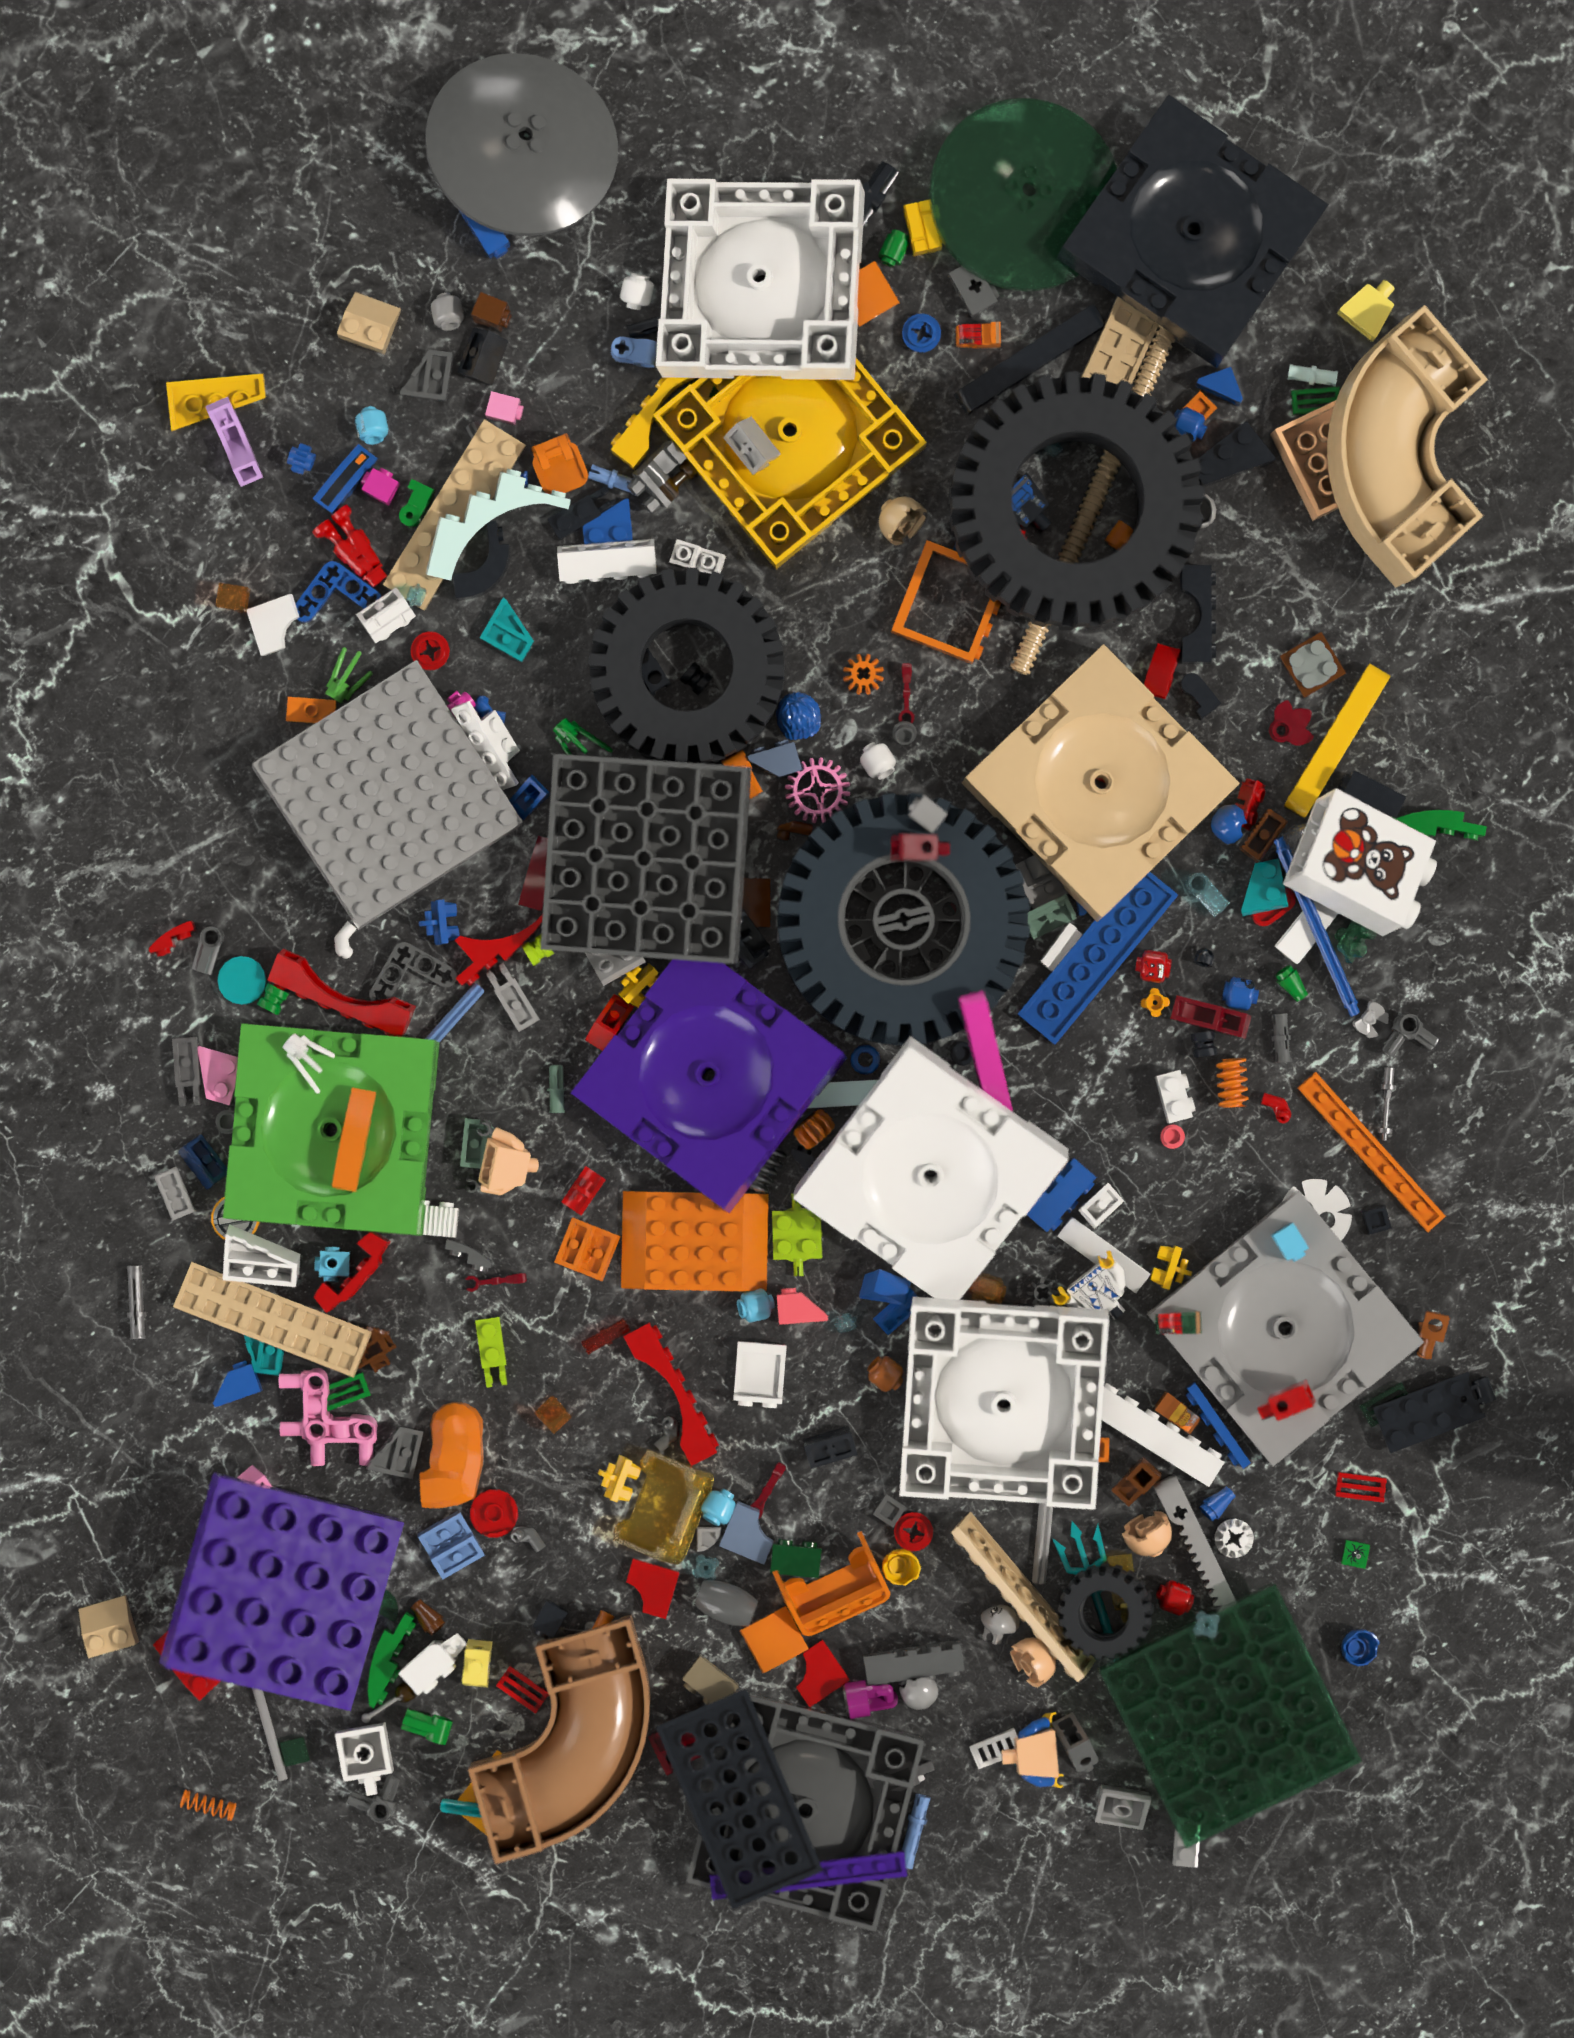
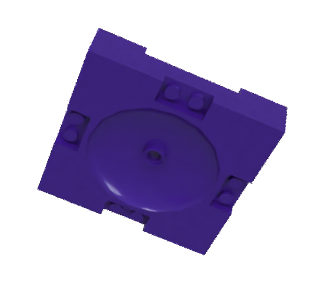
M672 959L646 993L644 1001L617 1036L614 1035L571 1094L730 1213L758 1177V1172L814 1098L819 1096L847 1057L842 1051L756 989L724 963ZM709 1070H714V1078L711 1081H705L704 1074Z

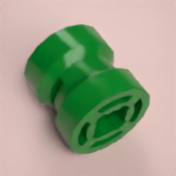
M268 983L265 988V997L260 998L257 1005L279 1015L282 1010L280 1004L287 1000L289 993Z

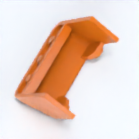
M862 1531L857 1533L862 1547H857L850 1553L848 1557L850 1565L806 1585L802 1578L794 1577L783 1583L778 1571L773 1572L783 1598L803 1635H815L876 1607L889 1599L890 1591Z

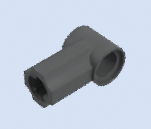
M209 926L202 930L191 969L212 975L221 944L224 941V933L219 927ZM210 930L218 934V940L215 944H210L206 939V934Z

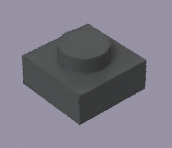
M885 1494L873 1515L894 1527L907 1507L888 1494Z

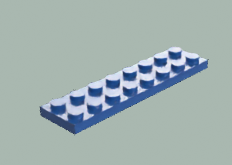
M1149 872L1098 922L1094 920L1017 1015L1055 1045L1177 898L1178 894Z

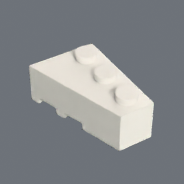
M229 1224L225 1236L223 1280L296 1287L299 1278L301 1254Z

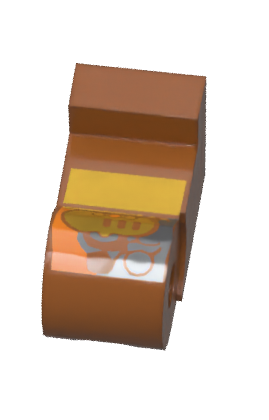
M1166 1391L1153 1407L1155 1411L1188 1434H1191L1201 1421L1200 1417Z

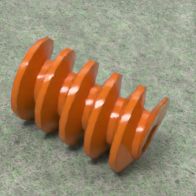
M1246 1058L1221 1059L1223 1062L1216 1064V1068L1222 1069L1223 1072L1218 1073L1216 1077L1224 1079V1081L1217 1084V1087L1224 1089V1091L1218 1093V1097L1224 1098L1225 1101L1218 1103V1106L1222 1108L1246 1107V1105H1242V1102L1249 1100V1097L1241 1095V1093L1247 1091L1248 1087L1241 1085V1083L1247 1081V1077L1240 1075V1073L1247 1071L1246 1067L1240 1066V1063L1245 1062Z

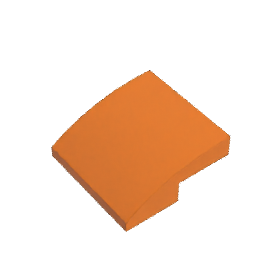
M875 261L859 270L858 327L900 303Z
M572 1217L554 1262L603 1281L621 1236Z
M786 1606L740 1630L762 1674L808 1650Z

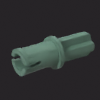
M551 1065L549 1067L550 1089H547V1091H550L549 1113H565L564 1091H566V1088H564L563 1065Z

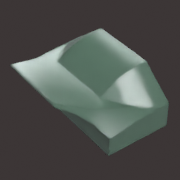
M465 1118L460 1167L481 1169L487 1138H492V1135L480 1136L477 1133V1128L482 1131L488 1130L486 1125L480 1123L481 1120Z

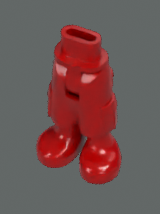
M346 504L331 516L333 521L347 535L346 540L341 537L330 519L318 525L312 533L317 538L325 537L335 545L333 552L340 561L347 564L363 581L367 580L373 588L383 581L387 575L382 570L383 564H380L378 556L370 545L369 538H367L362 529L355 530L350 520L351 508Z

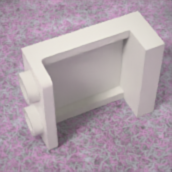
M738 1341L733 1400L738 1401V1405L752 1406L753 1402H761L762 1407L777 1408V1404H782L787 1345Z

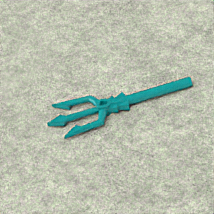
M1073 1521L1071 1522L1070 1536L1075 1539L1084 1568L1071 1567L1064 1552L1066 1548L1052 1538L1066 1573L1076 1575L1081 1570L1085 1571L1089 1566H1101L1107 1560L1099 1524H1097L1093 1540L1097 1542L1100 1558L1089 1565L1080 1537L1082 1532ZM1105 1590L1096 1591L1089 1596L1092 1597L1103 1633H1113L1101 1596V1592Z

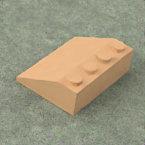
M1336 400L1275 429L1270 434L1312 521L1338 509L1330 484L1327 463L1328 431Z

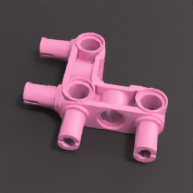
M321 1368L301 1371V1374H279V1388H301V1391H303L304 1414L302 1422H280V1436H302L310 1444L311 1466L325 1465L326 1443L359 1444V1465L367 1466L373 1458V1444L377 1440L378 1425L375 1418L362 1414H352L351 1417H333L327 1411V1397L329 1395L328 1376ZM310 1377H320L322 1384L314 1386L310 1382ZM367 1423L372 1427V1431L370 1433H363L359 1425ZM320 1424L323 1427V1432L319 1434L314 1433L311 1430V1425Z

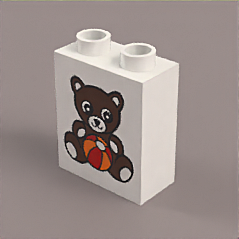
M1334 789L1316 799L1283 885L1384 936L1401 927L1408 929L1416 920L1421 905L1414 900L1419 885L1425 886L1435 872L1437 861L1430 858L1436 841L1352 796Z

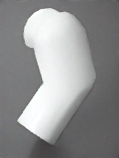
M348 921L334 938L335 951L338 956H342L344 959L351 957L353 949L349 947L348 939L357 929Z

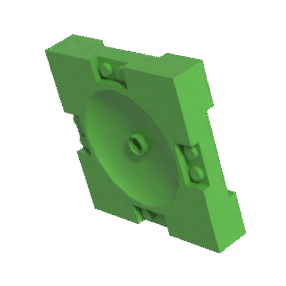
M241 1024L234 1095L236 1103L232 1145L229 1148L223 1218L422 1236L433 1094L436 1087L440 1042L430 1039ZM293 1034L298 1035L300 1038L304 1035L310 1041L335 1054V1057L331 1058L307 1045L309 1050L306 1054L322 1069L321 1072H317L303 1058L298 1059L320 1089V1093L314 1091L293 1061L286 1056L288 1052L283 1049V1046ZM352 1088L376 1092L371 1126L366 1143L367 1148L356 1192L332 1188ZM334 1123L337 1126V1133L329 1137L326 1129L328 1125Z

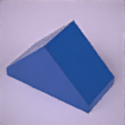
M1231 367L1201 377L1195 387L1237 406L1243 400Z
M531 775L509 801L517 814L524 820L551 794Z
M879 1269L865 1274L859 1297L861 1299L905 1305L911 1282Z

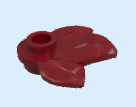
M1289 700L1281 702L1275 708L1274 721L1269 726L1270 737L1276 742L1283 743L1288 741L1295 746L1309 743L1313 740L1314 736L1305 728L1310 722L1312 711L1305 708L1293 710ZM1282 726L1285 729L1284 735L1277 734V727Z

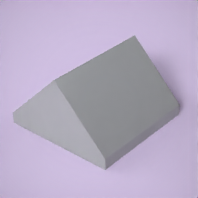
M1101 1784L1095 1822L1143 1830L1151 1802V1795L1145 1791Z

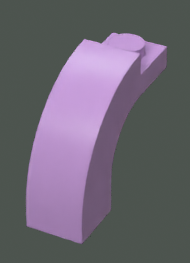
M226 397L205 406L240 486L242 487L263 478L253 450L229 398Z

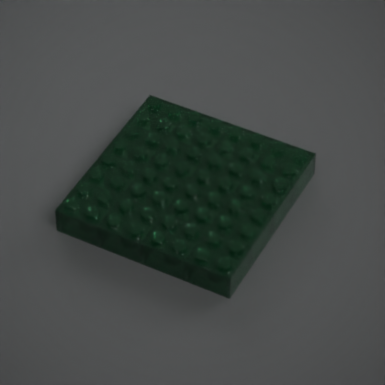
M1273 1582L1131 1651L1125 1657L1121 1656L1117 1660L1097 1668L1170 1820L1186 1849L1362 1762L1276 1584Z

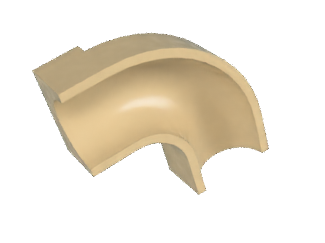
M1425 305L1400 321L1358 361L1339 392L1328 431V471L1338 509L1352 536L1395 588L1419 576L1483 517L1452 479L1446 481L1442 476L1435 459L1434 443L1437 430L1443 419L1488 379Z

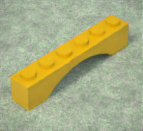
M661 378L655 386L658 390L653 396L648 395L640 406L643 409L638 415L633 414L625 424L628 427L623 434L618 433L611 442L613 446L611 452L635 470L649 452V438L654 421L653 414L659 410L663 402L673 391L696 378Z

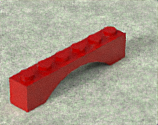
M282 949L277 954L268 977V981L273 982V985L279 989L296 992L295 995L302 999L310 998L318 1002L317 1004L323 1008H333L339 1011L343 1017L349 1019L356 1018L369 1028H379L387 1036L402 1037L408 1029L416 1008L415 1005L396 997L369 1001L343 995L324 983L312 970L306 958L286 949Z
M649 1322L624 1335L623 1337L634 1358L647 1363L657 1370L668 1381L675 1392L682 1414L680 1446L690 1465L693 1466L716 1454V1447L719 1446V1443L713 1432L708 1434L705 1428L708 1422L702 1411L697 1413L693 1405L697 1401L691 1390H685L682 1382L686 1380L679 1368L674 1369L671 1363L674 1357L668 1346L663 1348L659 1340L663 1336L657 1325L652 1326Z

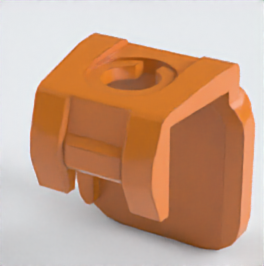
M567 433L531 447L534 455L533 467L545 493L551 494L552 490L567 493L582 487L587 482L588 472L576 444L571 443Z

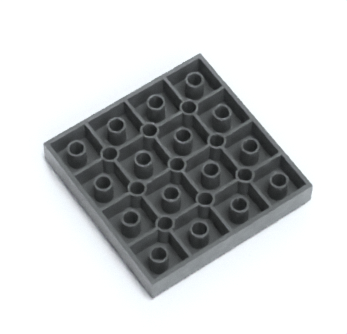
M554 754L541 949L738 963L751 767Z

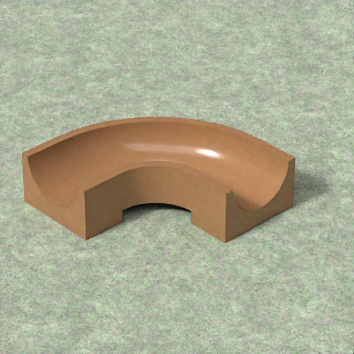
M631 1614L590 1630L560 1638L538 1641L535 1648L547 1690L551 1697V1716L547 1727L536 1740L524 1747L471 1763L468 1771L495 1864L542 1851L543 1848L562 1842L579 1833L610 1808L631 1779L646 1741L651 1702L647 1668Z

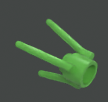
M345 647L341 650L332 676L326 685L328 689L325 692L339 703H342L344 698L349 700L352 694L373 674L369 671L353 687L347 690L349 685L345 681L361 656V652L358 651L341 679H339L337 675L347 651Z

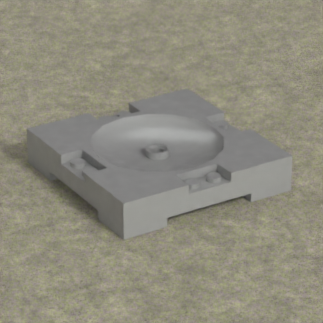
M1297 1190L1193 1277L1146 1313L1158 1328L1159 1314L1182 1313V1334L1163 1335L1272 1466H1275L1326 1424L1332 1416L1366 1388L1371 1387L1424 1343L1302 1193ZM1291 1222L1295 1224L1309 1247L1304 1251L1306 1255L1295 1262L1292 1259L1287 1261L1271 1237V1234ZM1196 1311L1200 1312V1334H1197ZM1283 1321H1288L1291 1325L1290 1332L1284 1335L1280 1334L1278 1330L1279 1324ZM1304 1379L1307 1380L1316 1400L1312 1408L1277 1421L1275 1416L1264 1421L1261 1419L1257 1407L1268 1403L1269 1395ZM1283 1400L1279 1402L1281 1407L1285 1408L1288 1406L1287 1402Z

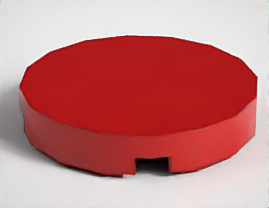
M489 1489L480 1493L474 1499L470 1508V1520L473 1527L489 1538L508 1534L515 1527L518 1519V1506L515 1499L509 1493L500 1489Z

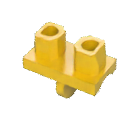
M650 963L643 969L639 966L627 972L626 976L620 981L625 987L618 994L628 1004L631 1003L638 1008L646 998L640 991L646 985L651 988L659 976L657 974L659 972Z
M1160 1246L1156 1258L1168 1261L1166 1271L1153 1267L1150 1280L1160 1284L1161 1288L1170 1290L1175 1272H1178L1175 1282L1181 1284L1184 1275L1192 1276L1193 1272L1186 1270L1189 1260L1182 1259L1180 1267H1177L1182 1248L1173 1246V1248Z
M619 1455L616 1464L609 1463L606 1471L599 1469L598 1474L604 1477L601 1486L606 1487L604 1496L614 1502H618V1500L630 1501L633 1489L624 1486L627 1477L637 1480L641 1468L632 1463L633 1461L627 1457Z

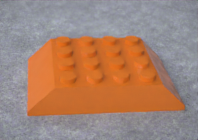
M623 1191L621 1288L702 1291H754L762 1288L767 1291L769 1194L745 1193L733 1210L728 1213L706 1195L699 1192Z

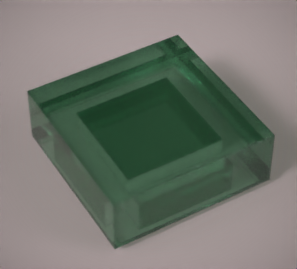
M304 1736L280 1742L286 1767L310 1761Z

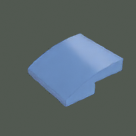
M460 1510L417 1534L442 1580L485 1556Z

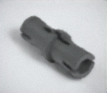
M1287 1013L1272 1014L1274 1035L1272 1036V1041H1274L1275 1063L1291 1062L1289 1050L1291 1035L1288 1032Z

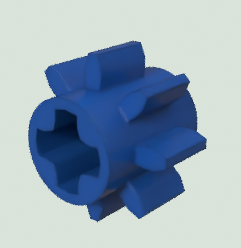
M302 443L299 444L298 448L292 446L287 464L292 465L291 470L293 472L303 475L304 470L311 471L316 458V454L311 453V446Z

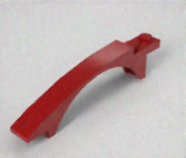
M543 914L524 930L501 939L478 940L463 936L456 938V943L473 961L468 968L456 977V980L462 986L466 983L471 986L480 978L478 973L482 969L486 968L489 970L498 962L497 956L500 955L504 961H507L540 928L543 922Z

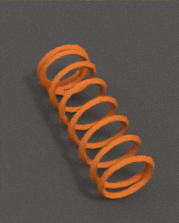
M184 1790L180 1808L183 1807L187 1799L186 1806L188 1810L192 1808L195 1802L196 1812L200 1810L203 1804V1813L206 1814L211 1807V1815L215 1816L220 1808V1818L222 1819L228 1810L227 1820L232 1821L236 1802L231 1803L229 1801L222 1815L223 1799L220 1800L214 1812L215 1798L212 1797L205 1811L206 1794L203 1796L197 1809L198 1792L189 1806L190 1790Z

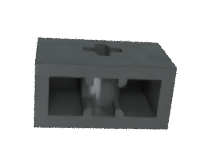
M975 259L953 270L948 275L971 318L996 306L998 303L996 298L999 297L993 284L989 285L985 279L987 276L985 268L981 263L977 264ZM971 283L975 285L980 284L979 293H976L975 290L970 291Z

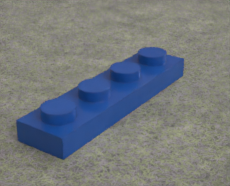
M1192 1382L1185 1387L1188 1390L1185 1396L1193 1407L1198 1405L1202 1413L1199 1416L1207 1427L1212 1425L1216 1433L1213 1436L1221 1447L1226 1445L1230 1453L1227 1456L1235 1467L1240 1465L1244 1469L1251 1464L1196 1383Z

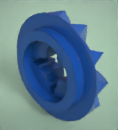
M916 314L905 322L902 337L906 346L914 352L925 353L934 349L941 337V329L938 322L932 316ZM926 324L925 333L929 334L928 336H931V338L923 337L918 343V334L912 330H920Z

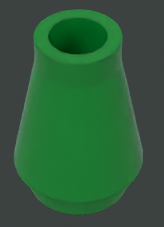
M1287 965L1275 974L1276 982L1296 1002L1308 995L1296 968Z

